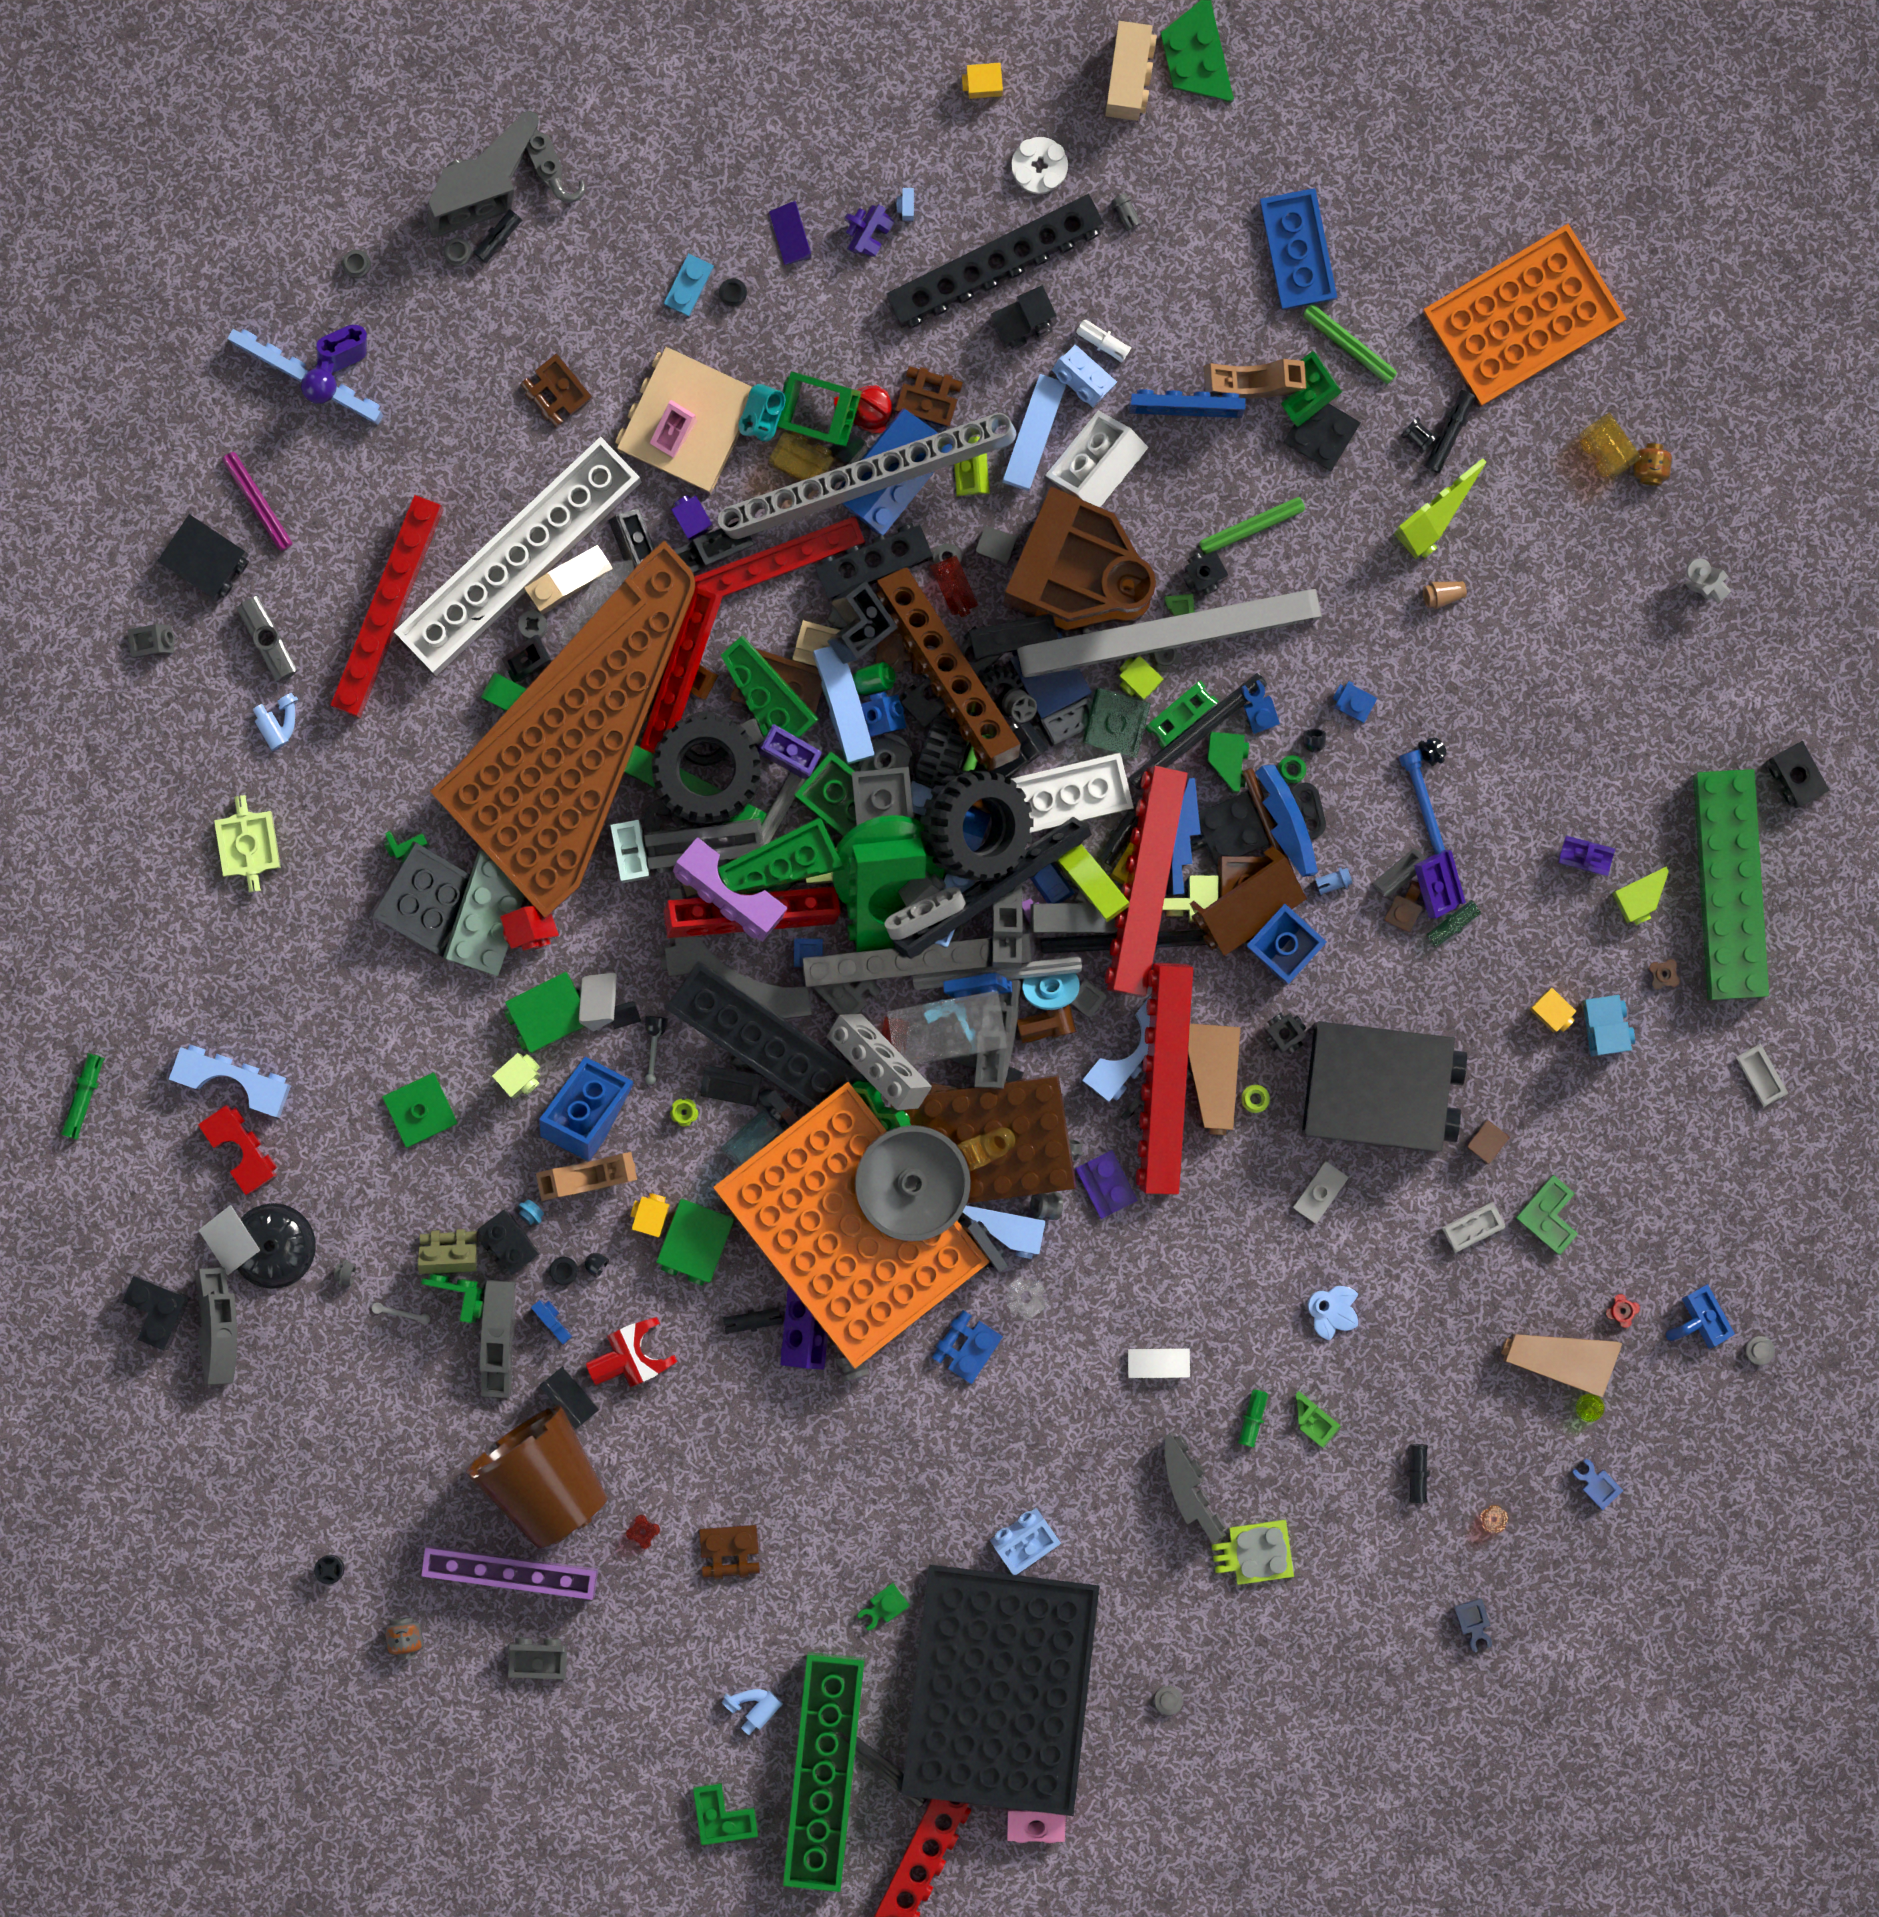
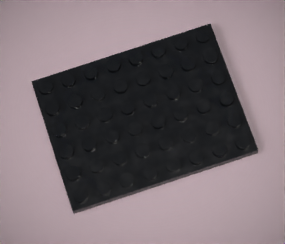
M929 1564L902 1796L1074 1816L1100 1585Z

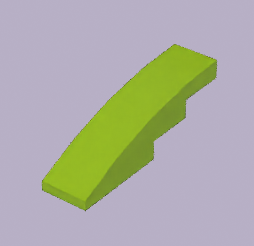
M1082 844L1072 848L1056 861L1073 884L1077 885L1088 901L1095 906L1106 922L1130 906L1129 901Z

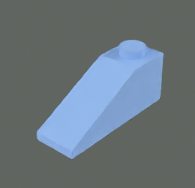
M965 1206L963 1213L972 1220L981 1221L991 1235L1008 1248L1016 1250L1015 1256L1032 1259L1033 1254L1039 1255L1045 1226L1044 1220Z

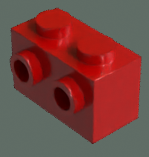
M535 906L523 907L500 916L504 927L503 935L506 942L510 944L511 949L522 947L523 952L534 948L535 950L550 945V939L559 936L552 913L545 918Z

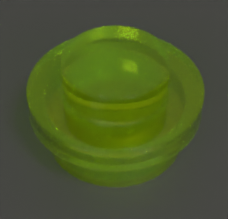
M1585 1394L1576 1403V1412L1584 1421L1594 1422L1604 1414V1402L1597 1395Z

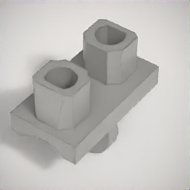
M1695 558L1688 563L1686 575L1690 580L1685 585L1691 591L1701 593L1705 599L1712 598L1715 602H1720L1731 592L1723 582L1728 577L1724 570L1711 567L1708 561L1701 558Z

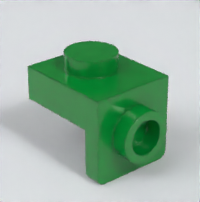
M388 831L385 833L388 840L383 842L390 857L396 856L399 861L404 858L413 841L424 848L430 847L423 833L398 845L393 833Z

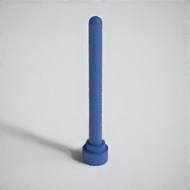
M1416 750L1400 755L1399 760L1401 766H1405L1406 772L1409 771L1434 853L1438 855L1442 850H1445L1420 770V767H1423L1421 763L1423 757L1421 751Z

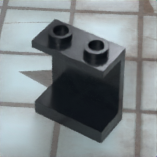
M189 514L157 561L218 601L220 597L226 598L233 587V584L230 582L236 573L241 575L247 568L249 561L246 558L249 554Z

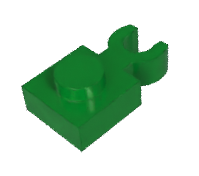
M892 1582L870 1599L874 1607L872 1609H862L857 1617L861 1618L865 1614L872 1616V1623L866 1627L869 1631L877 1626L880 1617H883L888 1623L908 1608L910 1604Z

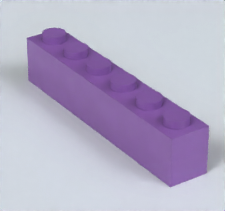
M427 1546L425 1548L421 1576L593 1600L596 1591L598 1569Z

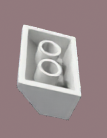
M1098 410L1045 476L1066 493L1101 507L1149 447L1131 428Z

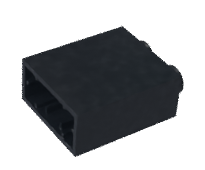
M1322 1021L1314 1023L1301 1136L1428 1152H1442L1443 1141L1456 1143L1458 1140L1461 1109L1447 1106L1450 1084L1464 1085L1467 1069V1052L1454 1050L1455 1037Z

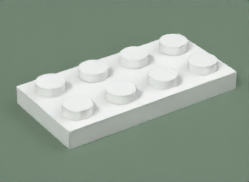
M1121 753L1012 778L1017 784L1016 788H1022L1026 794L1024 801L1030 802L1032 808L1029 816L1034 818V827H1030V833L1059 827L1072 817L1084 821L1134 808Z

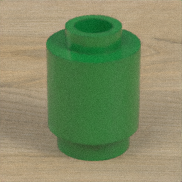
M881 662L858 669L856 673H853L852 678L857 694L869 696L892 689L896 675L891 666Z

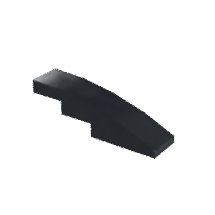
M739 521L729 524L728 527L736 526ZM720 528L696 538L691 543L674 551L686 563L694 575L752 547L754 542L750 535L740 539H732Z

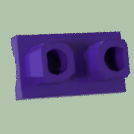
M880 204L877 206L871 205L867 213L859 208L855 216L846 214L844 220L850 225L845 233L853 237L847 248L849 251L862 253L870 257L877 255L881 243L871 238L872 233L876 229L883 234H887L894 224V220L884 213L886 208Z
M1566 835L1558 864L1608 877L1615 848Z

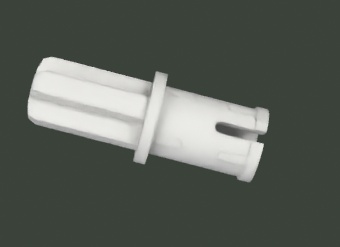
M1083 320L1076 331L1078 335L1097 346L1098 351L1100 349L1105 351L1121 363L1131 349L1130 346L1111 336L1110 331L1106 333L1088 320Z

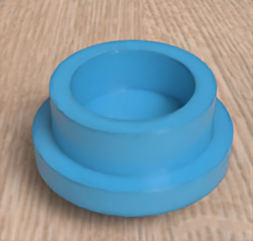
M527 1199L524 1203L521 1202L517 1206L520 1210L518 1216L528 1225L532 1223L539 1225L542 1222L541 1218L544 1212L533 1201Z

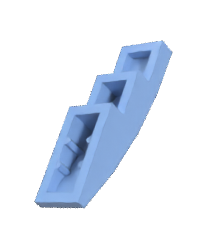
M1042 374L1039 375L1002 483L1030 491L1066 384L1060 380Z
M831 646L814 650L813 657L822 679L821 686L830 708L829 715L847 765L874 757L867 724L848 663L843 664Z

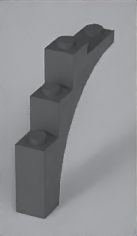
M680 888L669 890L670 896L665 897V907L668 900L683 899ZM699 936L670 938V942L675 941L676 946L665 947V954L660 955L662 971H668L669 977L689 975L696 963L700 961L783 1019L812 1016L808 987H781L763 984L742 976L723 964L712 954Z

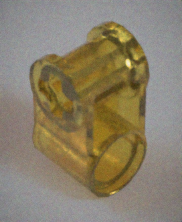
M1000 1127L981 1136L977 1135L963 1141L957 1147L962 1149L969 1164L968 1169L972 1171L1008 1153L1015 1145V1135L1008 1128ZM995 1136H1000L1005 1140L1006 1146L1004 1149L998 1148L995 1145Z

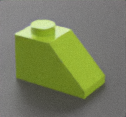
M1667 867L1612 893L1626 923L1634 921L1638 925L1651 919L1649 913L1657 908L1669 873Z

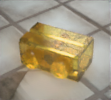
M1610 412L1579 434L1582 438L1579 440V443L1588 455L1590 453L1594 455L1598 461L1595 464L1597 470L1604 478L1608 476L1611 481L1642 459Z
M792 431L791 434L786 432L782 434L768 463L770 466L798 481H803L829 472L835 461L830 456L832 452L819 444L814 448L805 443L807 441L806 437Z

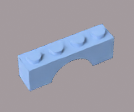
M1147 1000L1135 1014L1141 1028V1039L1134 1053L1125 1059L1117 1061L1100 1058L1082 1080L1083 1083L1107 1102L1112 1098L1117 1101L1127 1089L1123 1084L1129 1076L1135 1079L1143 1069L1141 1061L1148 1054V1044L1145 1043V1029L1150 1024V1016L1147 1015L1146 1011Z
M191 1044L188 1049L180 1047L169 1080L200 1090L206 1082L215 1077H232L245 1088L249 1098V1108L280 1118L291 1085L285 1084V1077L271 1072L269 1077L259 1075V1068L243 1063L242 1068L231 1065L233 1059L216 1054L215 1059L205 1056V1049Z

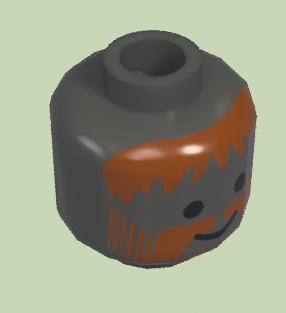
M413 1617L390 1620L391 1625H388L384 1630L388 1653L398 1655V1660L415 1658V1652L420 1651L424 1647L421 1624L413 1621Z

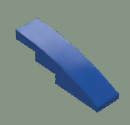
M1263 765L1255 774L1270 794L1263 801V804L1278 823L1270 832L1301 876H1314L1318 873L1315 855L1299 807L1276 766Z
M1195 778L1186 779L1166 888L1167 895L1184 894L1182 865L1193 864L1190 835L1201 834Z

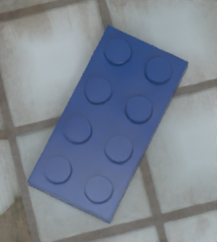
M1316 189L1261 198L1259 202L1281 310L1337 300Z
M1140 389L1137 390V394H1131L1129 402V414L1242 418L1245 411V398H1239L1237 393H1223L1222 397H1211L1209 392H1194V396H1182L1181 391L1171 390L1165 391V395L1154 394L1153 390Z

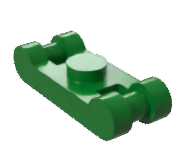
M1201 680L1144 727L1150 734L1153 733L1159 741L1157 743L1162 749L1219 702L1214 695L1210 696L1204 689L1206 686ZM1195 696L1202 703L1197 709L1190 702ZM1166 720L1174 727L1169 733L1161 726Z

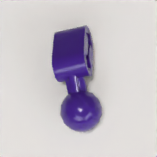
M348 325L319 339L317 342V366L307 371L301 381L302 393L308 401L315 404H323L330 401L337 390V383L332 373L365 358L367 354V333L362 326Z

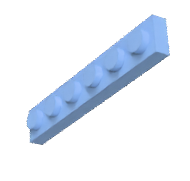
M235 329L231 331L227 339L232 344L294 379L302 381L303 376L308 371L305 369V363L293 356L290 360L280 355L282 351L270 343H267L266 346L256 342L258 337L245 329H242L241 333ZM340 384L332 400L378 425L383 417L381 411L378 410L380 405L368 398H365L364 401L354 397L355 391Z

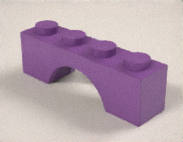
M697 837L677 860L672 872L675 873L676 878L682 884L690 885L697 890L698 895L705 902L713 903L720 908L723 916L731 921L735 920L743 926V930L747 935L754 939L758 938L763 942L784 917L787 907L765 890L755 895H740L729 890L722 883L718 874L717 865L720 855Z

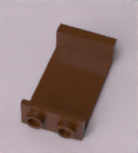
M1273 846L1264 852L1269 865L1205 909L1195 901L1189 903L1195 913L1192 915V919L1200 930H1204L1206 935L1203 936V940L1210 950L1216 949L1223 956L1227 955L1256 935L1284 904L1294 909L1307 900L1286 857Z

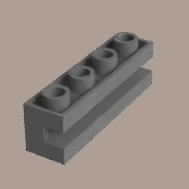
M760 818L648 832L644 835L646 847L649 850V869L657 868V873L673 871L677 860L697 837L720 855L717 866L725 865L730 862V859L739 858L764 845Z

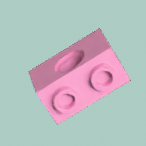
M1008 1809L1007 1841L1026 1843L1028 1841L1045 1843L1065 1842L1066 1816Z

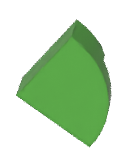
M1193 594L1164 597L1168 610L1174 616L1195 612Z

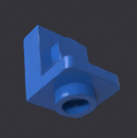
M1348 681L1346 686L1340 684L1332 698L1337 701L1334 708L1364 724L1377 698L1354 686V683Z

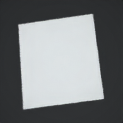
M231 1205L199 1229V1232L219 1263L225 1268L227 1275L260 1251Z

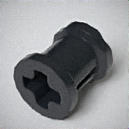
M1416 417L1401 434V437H1407L1419 448V452L1423 454L1438 437V434L1436 432L1431 433L1420 423V418Z

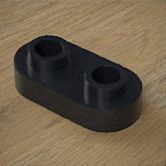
M1300 783L1294 787L1291 793L1303 816L1305 825L1308 820L1316 822V829H1307L1310 839L1320 837L1326 828L1319 791L1311 783ZM1302 792H1306L1310 796V800L1307 803H1303L1299 799V795Z

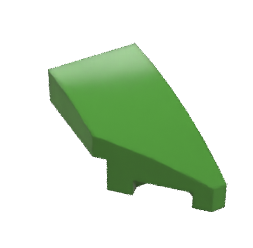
M1298 1391L1296 1393L1300 1430L1324 1449L1339 1431L1341 1425Z

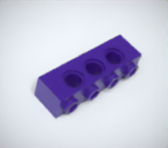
M788 1285L780 1365L825 1370L828 1335Z

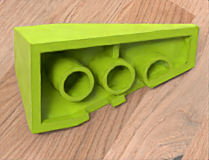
M1483 458L1456 479L1452 486L1442 490L1430 504L1426 503L1397 528L1394 535L1415 559L1421 555L1426 559L1437 549L1435 543L1442 536L1485 466L1486 461Z

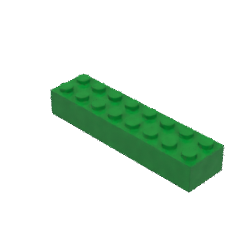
M1755 770L1697 772L1693 775L1707 1001L1765 998L1769 996Z
M808 1652L783 1886L841 1892L865 1662L863 1657ZM841 1732L850 1738V1744L842 1739L838 1733Z

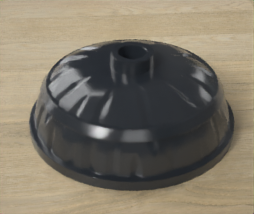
M268 1203L251 1209L241 1217L240 1220L260 1249L258 1253L237 1268L246 1280L259 1287L277 1289L297 1282L306 1274L315 1256L316 1240L310 1223L299 1211L284 1204ZM269 1240L275 1244L274 1250L271 1252L265 1249V1243Z

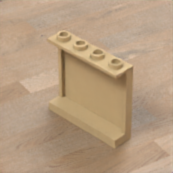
M665 347L663 353H657L652 367L655 368L651 379L645 378L640 389V393L643 394L639 404L634 402L628 414V418L631 419L627 429L622 428L615 443L619 444L617 448L619 453L623 454L624 452L711 495L740 435L738 424L752 387ZM671 400L695 414L697 423L674 458L650 444L665 409Z

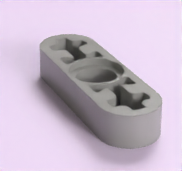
M950 887L889 916L885 921V927L891 939L900 940L961 911L965 906V900L959 888Z

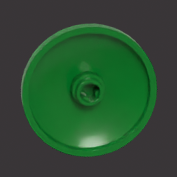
M887 815L867 820L850 830L836 847V851L845 869L831 873L835 890L840 899L846 905L848 902H852V897H849L847 884L848 880L852 879V874H849L848 857H852V845L921 838L926 854V872L931 876L935 873L943 879L944 869L938 868L933 863L932 859L934 857L928 856L925 850V846L928 844L927 841H922L921 831H924V824H920V821L906 816ZM910 880L895 881L883 885L874 892L869 902L880 908L906 907L898 891Z

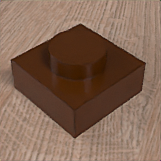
M700 664L690 692L706 700L719 675Z

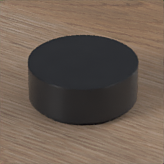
M559 1257L550 1266V1276L557 1284H571L578 1276V1266L572 1258Z

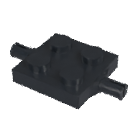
M1247 792L1198 812L1201 834L1200 837L1190 840L1191 852L1205 847L1211 853L1216 867L1218 866V857H1241L1269 845L1259 813L1252 805Z

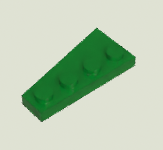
M740 636L721 654L737 687L740 688L744 695L746 704L757 719L764 737L774 724L800 738L819 720L744 636Z
M818 818L719 867L718 871L729 890L742 894L844 870L845 868L822 819Z

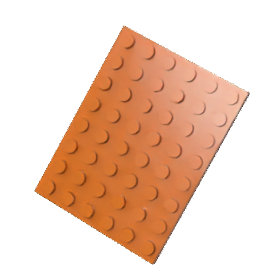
M847 1082L716 1184L713 1189L855 1369L987 1265L989 1260L958 1221L935 1237L920 1241H905L882 1233L865 1217L858 1204L855 1192L857 1165L863 1152L871 1142L887 1130L851 1084Z

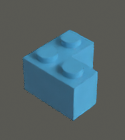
M1620 995L1583 1000L1591 1057L1632 1050L1631 1045L1635 1044L1633 1027L1629 1028L1628 1022L1623 1021V1018L1627 1017L1625 1001H1620Z

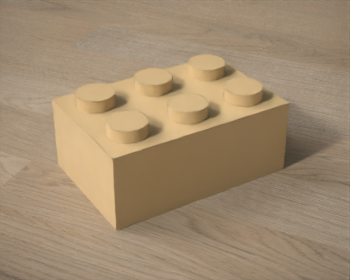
M1119 21L1105 116L1139 121L1140 113H1146L1149 90H1144V86L1150 85L1153 63L1148 62V58L1153 59L1157 38V35L1152 34L1153 25Z

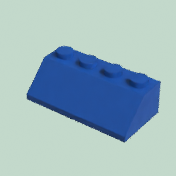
M902 408L861 460L938 433L909 411ZM951 444L945 445L941 453H948L953 446ZM921 453L917 455L914 462L923 461L926 458V454ZM899 463L891 464L888 471L893 472L897 470ZM935 471L841 504L873 532L884 535ZM866 472L862 476L861 481L869 480L873 472ZM843 481L837 490L843 489L846 482Z

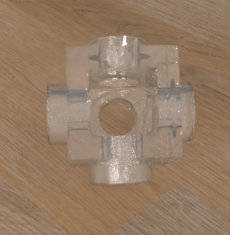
M1020 1276L1007 1286L1010 1291L1006 1293L1009 1298L1005 1302L1014 1316L1020 1313L1026 1322L1049 1306L1043 1297L1047 1291L1038 1279L1032 1282L1029 1277L1024 1280ZM1023 1292L1031 1294V1300L1027 1303L1021 1301V1294Z

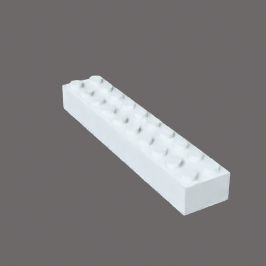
M602 437L598 438L394 632L437 676L526 592V586L550 570L642 483L640 477ZM483 617L481 620H472L474 618Z

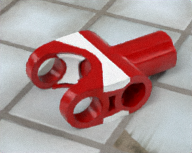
M658 1317L631 1324L607 1335L613 1350L586 1362L589 1374L596 1386L624 1374L631 1388L655 1377L678 1362L675 1355L662 1360L649 1358L641 1352L640 1347L643 1336L649 1331L648 1329L660 1324Z

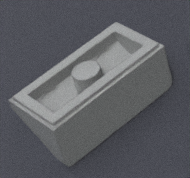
M615 973L589 975L582 978L579 1022L593 1032L614 1021L617 974Z

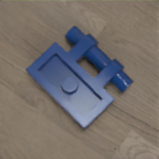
M962 1310L957 1319L953 1318L950 1323L952 1327L944 1339H940L936 1344L937 1349L932 1358L941 1363L948 1354L954 1358L948 1369L972 1384L1003 1336L981 1321L972 1330L966 1326L972 1315ZM963 1333L968 1339L960 1351H957L952 1346L959 1335Z

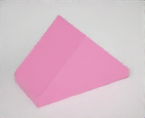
M671 400L665 409L650 444L674 458L697 423L695 414Z

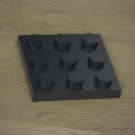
M413 841L370 915L437 955L444 957L470 874Z

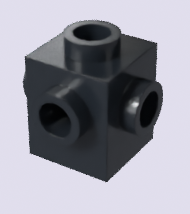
M1216 550L1206 556L1201 552L1187 560L1189 564L1184 568L1186 574L1182 575L1189 590L1194 589L1196 594L1204 591L1205 595L1221 588L1219 583L1226 580L1229 576ZM1202 570L1206 571L1209 576L1203 577L1199 572Z
M1280 1012L1267 1021L1270 1027L1265 1030L1267 1036L1264 1039L1273 1051L1278 1049L1280 1053H1283L1287 1050L1291 1054L1304 1045L1301 1040L1306 1037L1304 1030L1307 1028L1298 1015L1293 1017L1289 1013L1283 1016ZM1281 1029L1289 1030L1290 1036L1288 1039H1282L1279 1036Z

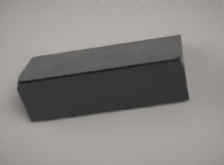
M639 508L617 514L608 520L628 573L633 571L655 549Z

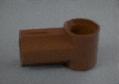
M1070 1004L1060 1009L1045 1010V1013L1017 1020L1022 1044L1047 1037L1056 1038L1061 1035L1077 1032Z

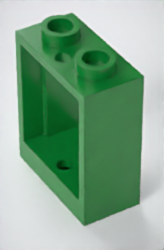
M791 371L790 376L784 382L783 392L785 393L786 402L777 427L847 446L862 391ZM802 382L840 393L829 434L791 423Z

